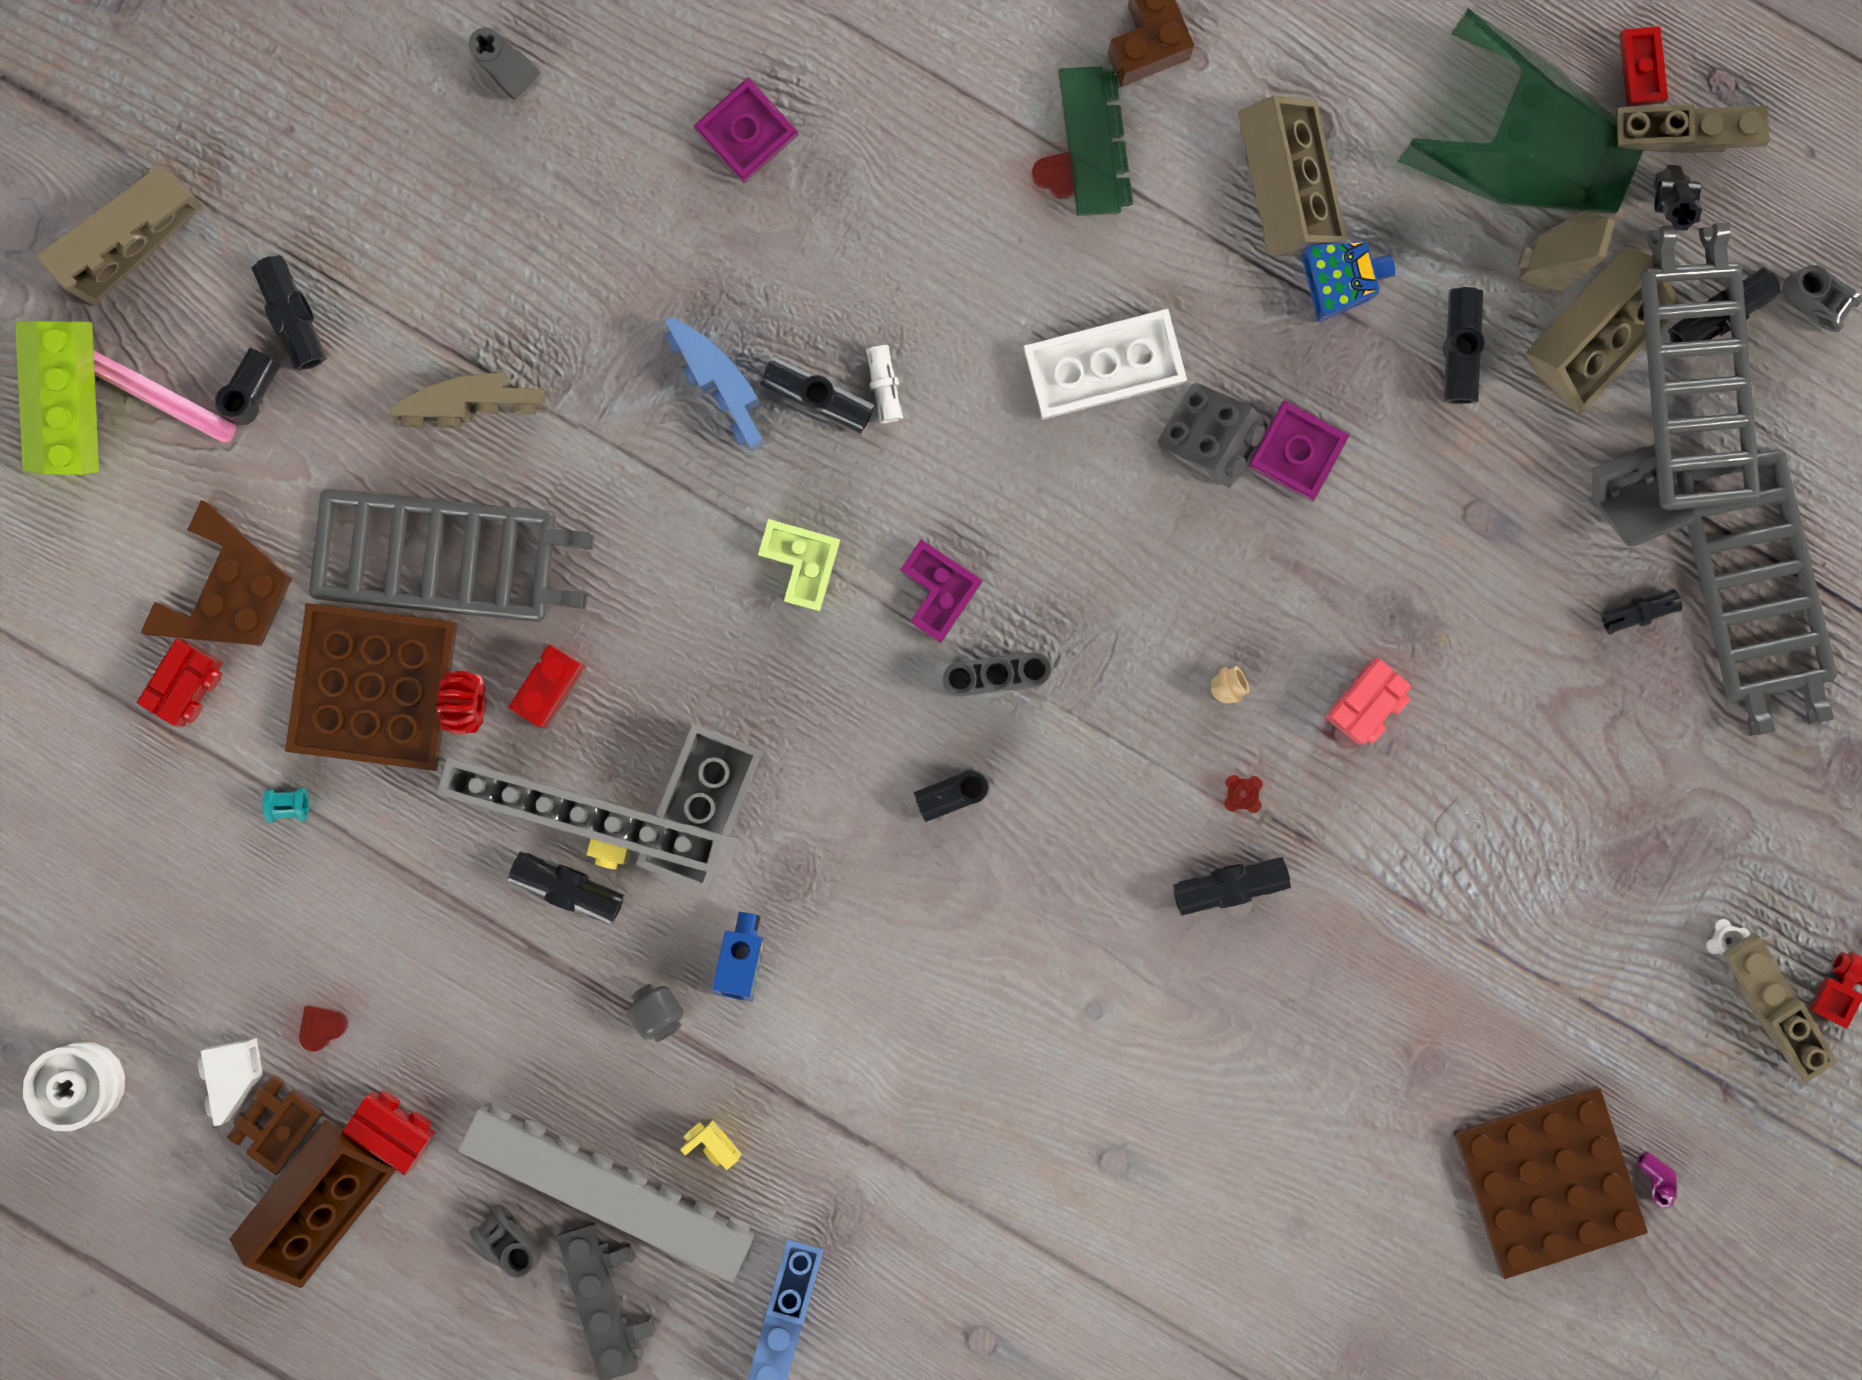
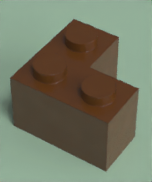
M1129 0L1128 9L1137 29L1111 39L1107 53L1121 87L1190 60L1194 49V43L1176 0Z

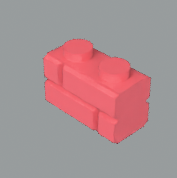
M1378 658L1371 659L1324 717L1356 744L1364 745L1367 741L1373 744L1386 730L1387 727L1383 724V721L1391 712L1397 715L1407 705L1410 697L1406 694L1412 686Z

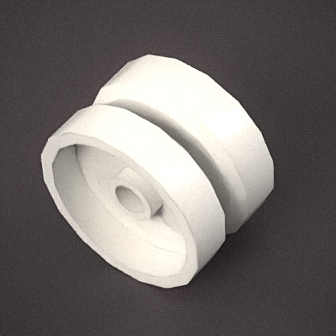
M75 1042L43 1053L30 1065L23 1081V1099L28 1112L40 1125L53 1131H73L106 1118L118 1107L124 1094L125 1074L120 1060L108 1048L95 1042Z

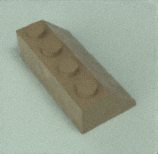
M1273 95L1239 110L1240 133L1245 142L1248 170L1254 183L1256 206L1260 212L1264 229L1263 239L1268 248L1269 256H1295L1302 254L1305 248L1310 245L1348 243L1317 100Z
M1627 245L1526 352L1536 374L1580 414L1589 407L1646 346L1641 272L1645 268L1653 267V256ZM1657 282L1659 305L1680 304L1671 282ZM1660 320L1661 329L1669 320Z

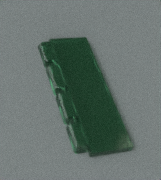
M1102 66L1060 68L1058 74L1077 216L1119 214L1121 207L1133 205L1130 178L1117 179L1118 174L1129 172L1126 142H1112V138L1124 136L1121 105L1107 106V102H1115L1120 99L1117 73H1103Z

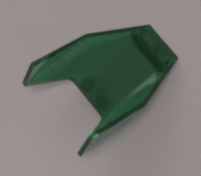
M1467 8L1455 25L1451 35L1509 58L1520 68L1519 80L1495 137L1489 143L1412 138L1400 154L1397 162L1501 205L1616 214L1619 211L1644 150L1617 147V125L1614 116L1557 67Z

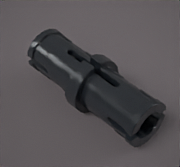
M1670 589L1667 592L1646 599L1637 597L1632 599L1631 604L1601 612V620H1608L1610 622L1603 626L1606 632L1611 635L1637 624L1646 626L1651 624L1653 619L1674 612L1682 611V602H1671L1680 599V596L1675 589Z

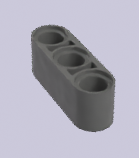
M1036 652L959 661L950 664L943 674V685L949 694L958 697L1035 688L1043 685L1049 679L1052 667L1045 655ZM1037 660L1041 662L1044 667V675L1041 679L1030 680L1025 676L1023 669L1027 661ZM998 664L1006 669L1007 680L1003 684L993 685L987 680L986 671L991 665ZM956 669L967 671L970 676L969 686L962 690L953 688L949 683V675L952 671Z

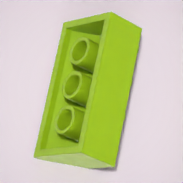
M15 321L23 472L55 475H84L99 472L92 322Z

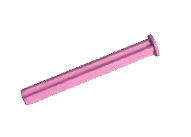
M94 351L95 376L223 443L230 442L233 439L237 429L235 424Z

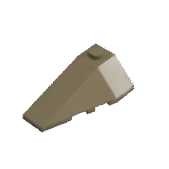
M1583 211L1539 235L1529 246L1524 245L1520 253L1518 267H1521L1522 271L1519 280L1562 292L1606 258L1616 220L1589 211Z

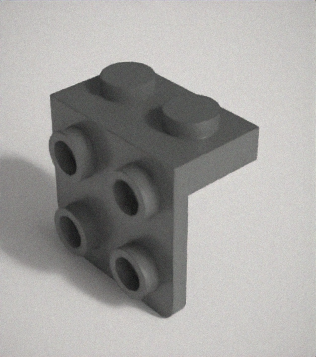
M1194 383L1189 387L1159 437L1158 444L1163 450L1205 468L1219 484L1231 488L1235 479L1243 473L1246 461L1254 447L1261 443L1268 425L1254 407L1204 385Z
M1655 444L1639 448L1633 453L1613 461H1606L1600 466L1593 468L1591 498L1627 546L1639 545L1695 521V511L1693 508L1667 511L1660 507ZM1674 485V495L1681 494Z

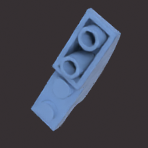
M672 317L665 322L670 331L664 334L674 354L681 351L688 364L682 366V369L691 386L699 384L703 393L717 386L718 390L712 394L722 412L730 410L736 422L729 426L739 444L742 445L747 442L751 451L764 445L748 413L749 410L760 405L759 400L738 368L705 336Z
M787 1239L748 1380L788 1379L823 1255V1249Z

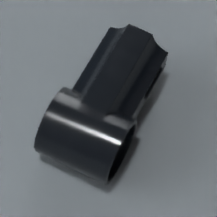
M249 348L229 384L217 392L215 402L218 411L238 425H247L253 422L259 412L258 404L281 365L256 349ZM244 397V405L241 410L231 412V403L236 398Z
M973 769L914 792L924 821L928 822L982 801L987 796L990 785L984 773ZM968 776H975L982 782L983 789L977 797H968L962 790V782Z

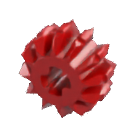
M468 671L447 672L443 679H441L439 682V692L436 693L437 704L435 705L437 707L436 718L441 730L462 735L476 733L483 724V715L486 712L485 703L487 701L485 698L486 687L483 684L481 675Z

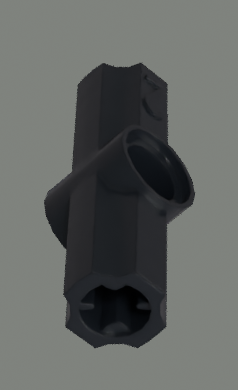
M1667 165L1663 171L1656 173L1654 182L1656 191L1654 211L1656 213H1664L1665 218L1672 223L1673 229L1687 231L1690 226L1700 221L1702 212L1699 203L1701 183L1690 181L1689 176L1685 175L1682 167L1678 165Z
M281 255L268 256L257 261L251 268L267 303L264 305L267 318L277 335L281 336L295 370L301 371L321 365L327 357L312 324L314 321L313 313L306 298L297 289L284 257Z
M1765 267L1743 280L1746 320L1750 318L1749 314L1762 308L1782 293L1779 280L1773 272L1768 271ZM1728 287L1706 302L1729 301ZM1730 316L1682 319L1668 330L1670 341L1711 340L1717 335L1721 337L1731 330Z
M1475 287L1452 288L1449 290L1447 339L1443 345V354L1446 358L1444 402L1451 404H1472L1479 401L1480 356L1484 349L1485 341L1481 333L1483 290ZM1457 338H1463L1471 345L1470 354H1463L1457 349Z
M776 355L769 362L760 382L761 386L804 406L809 412L817 415L820 414L860 435L866 428L875 408V404L832 384L827 378L814 375ZM812 388H825L828 391L825 401L817 404L809 401L807 396Z
M520 851L514 860L507 880L544 896V900L550 904L572 912L577 910L610 925L614 923L625 897L623 893L589 880L588 875L562 864L556 866L523 851Z
M1283 857L1245 866L1243 864L1227 866L1211 871L1210 875L1195 877L1172 884L1176 905L1181 916L1218 906L1220 908H1228L1251 902L1254 897L1273 894L1291 888L1288 868Z

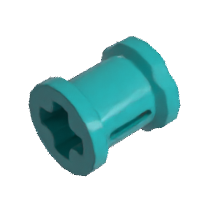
M298 788L296 792L275 793L273 789L265 790L262 804L263 815L267 823H274L276 819L297 818L298 821H307L310 806L306 788Z

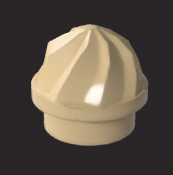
M1235 666L1230 669L1224 667L1211 680V693L1222 703H1238L1242 700V696L1249 693V685L1239 667Z

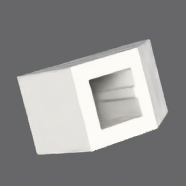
M257 1038L213 1046L200 1051L201 1058L198 1061V1069L202 1080H206L208 1095L205 1097V1109L207 1115L212 1117L214 1126L222 1125L235 1117L263 1076Z

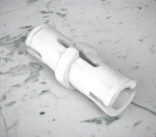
M888 345L875 346L865 350L872 380L869 383L870 391L874 392L879 422L881 424L897 422L903 419L897 391L899 380L894 376Z

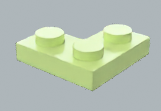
M768 519L758 556L794 566L784 602L821 612L841 540Z

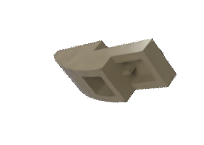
M1692 104L1616 109L1617 147L1657 152L1704 153L1724 152L1727 148L1762 147L1769 143L1768 105L1695 109V105Z
M482 373L461 376L425 387L390 407L389 416L397 421H401L402 427L422 428L424 427V422H438V427L457 429L461 428V423H472V408H476V413L487 415L498 414L499 409H513V413L517 415H535L536 409H546L547 395L541 388H510V379L504 373Z
M1752 933L1722 953L1736 977L1733 981L1773 1043L1804 1082H1809L1837 1063L1804 1002L1794 996L1760 936Z

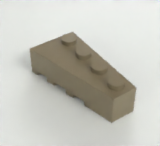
M159 165L157 168L147 171L139 181L35 257L65 290L94 305L203 206L173 173L163 165Z

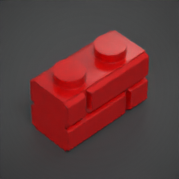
M175 638L136 703L171 725L185 727L187 722L189 724L193 723L201 713L203 705L199 702L207 690L212 691L220 682L222 672L219 670L223 662L191 642Z
M548 644L540 656L542 661L535 664L508 706L513 712L535 726L544 729L548 727L586 668V665L551 644Z
M373 1091L363 1099L355 1114L343 1129L342 1134L403 1175H406L414 1168L437 1132L429 1128L432 1123L422 1114L413 1111L410 1115L399 1108L400 1101L394 1095L386 1091H381L380 1093Z

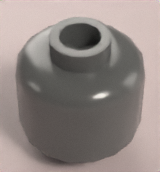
M647 984L631 995L634 1002L629 1006L627 1015L643 1039L651 1040L654 1038L656 1043H658L682 1026L679 1021L683 1017V1009L668 987L659 986L653 989L650 984Z

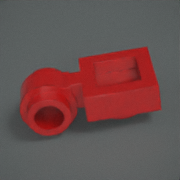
M1841 952L1832 965V971L1837 974L1838 982L1825 977L1808 1010L1848 1029L1862 1002V994L1853 990L1857 984L1862 986V957L1853 952L1848 954Z

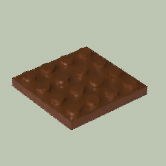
M306 603L285 752L437 771L443 730H441L436 718V693L439 692V682L441 679H443L447 672H451L458 623Z
M1595 1086L1454 1132L1502 1278L1508 1279L1648 1233L1601 1088Z

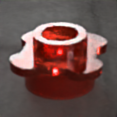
M1230 775L1225 781V785L1228 788L1227 798L1224 801L1225 808L1231 812L1237 809H1247L1250 813L1258 812L1261 808V802L1259 801V790L1263 786L1261 779L1257 776L1242 779L1237 775ZM1242 790H1245L1247 793L1244 798L1240 796Z

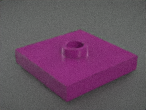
M749 77L693 125L694 130L743 184L799 135L793 125Z
M1283 400L1247 467L1313 502L1350 435Z

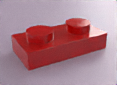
M1661 26L1624 29L1619 34L1627 107L1665 103L1668 100Z

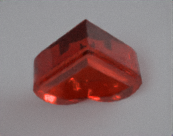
M1071 151L1037 160L1032 168L1034 184L1042 189H1049L1051 194L1058 199L1070 198L1077 188V176Z
M306 1005L299 1034L301 1046L308 1051L317 1052L325 1048L330 1043V1040L343 1036L348 1028L346 1015L335 1009Z

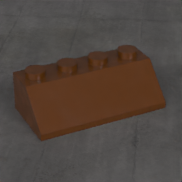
M324 1120L229 1240L245 1267L302 1288L395 1173L396 1169L343 1135L342 1131L344 1128Z

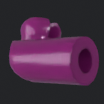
M1649 1151L1643 1152L1637 1159L1636 1166L1651 1176L1654 1203L1660 1208H1670L1677 1199L1676 1174L1673 1169Z

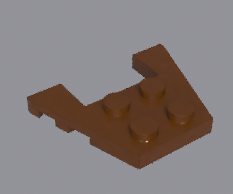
M201 500L187 530L222 545V549L192 615L188 616L161 603L154 602L141 633L150 636L262 646L292 577L258 546H255L233 523L222 516L211 503Z

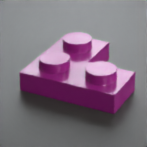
M922 539L900 569L906 576L930 591L910 623L939 643H942L983 580Z

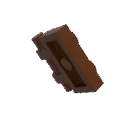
M272 1074L266 1084L260 1085L254 1092L253 1096L255 1099L245 1113L240 1112L233 1121L234 1128L227 1138L234 1144L240 1145L246 1135L250 1137L254 1142L245 1154L274 1175H278L325 1111L296 1090L290 1091L287 1097L282 1100L277 1093L285 1082L280 1077ZM268 1108L274 1112V1115L263 1128L258 1124L257 1120L265 1109Z

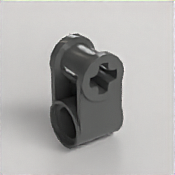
M479 28L470 36L469 49L479 66L513 100H516L541 74L526 56L519 50H515L492 28ZM487 45L490 48L494 47L495 50L490 54L487 51L483 52L482 48Z
M1810 265L1790 274L1783 284V292L1789 302H1792L1808 314L1819 326L1831 332H1839L1844 326L1842 321L1853 307H1858L1862 302L1861 295L1855 289L1841 282L1820 265ZM1803 277L1810 281L1811 292L1806 291L1803 287Z
M496 1204L493 1207L494 1213L479 1227L474 1226L469 1231L470 1236L477 1246L500 1266L504 1273L514 1278L523 1277L540 1262L541 1248L506 1207ZM499 1225V1228L491 1234V1231ZM519 1248L526 1251L529 1257L527 1266H521L515 1262L513 1258L514 1249Z

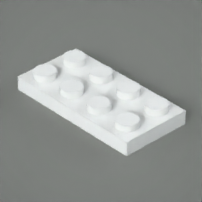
M1168 309L1025 345L1023 348L1042 420L1187 382Z

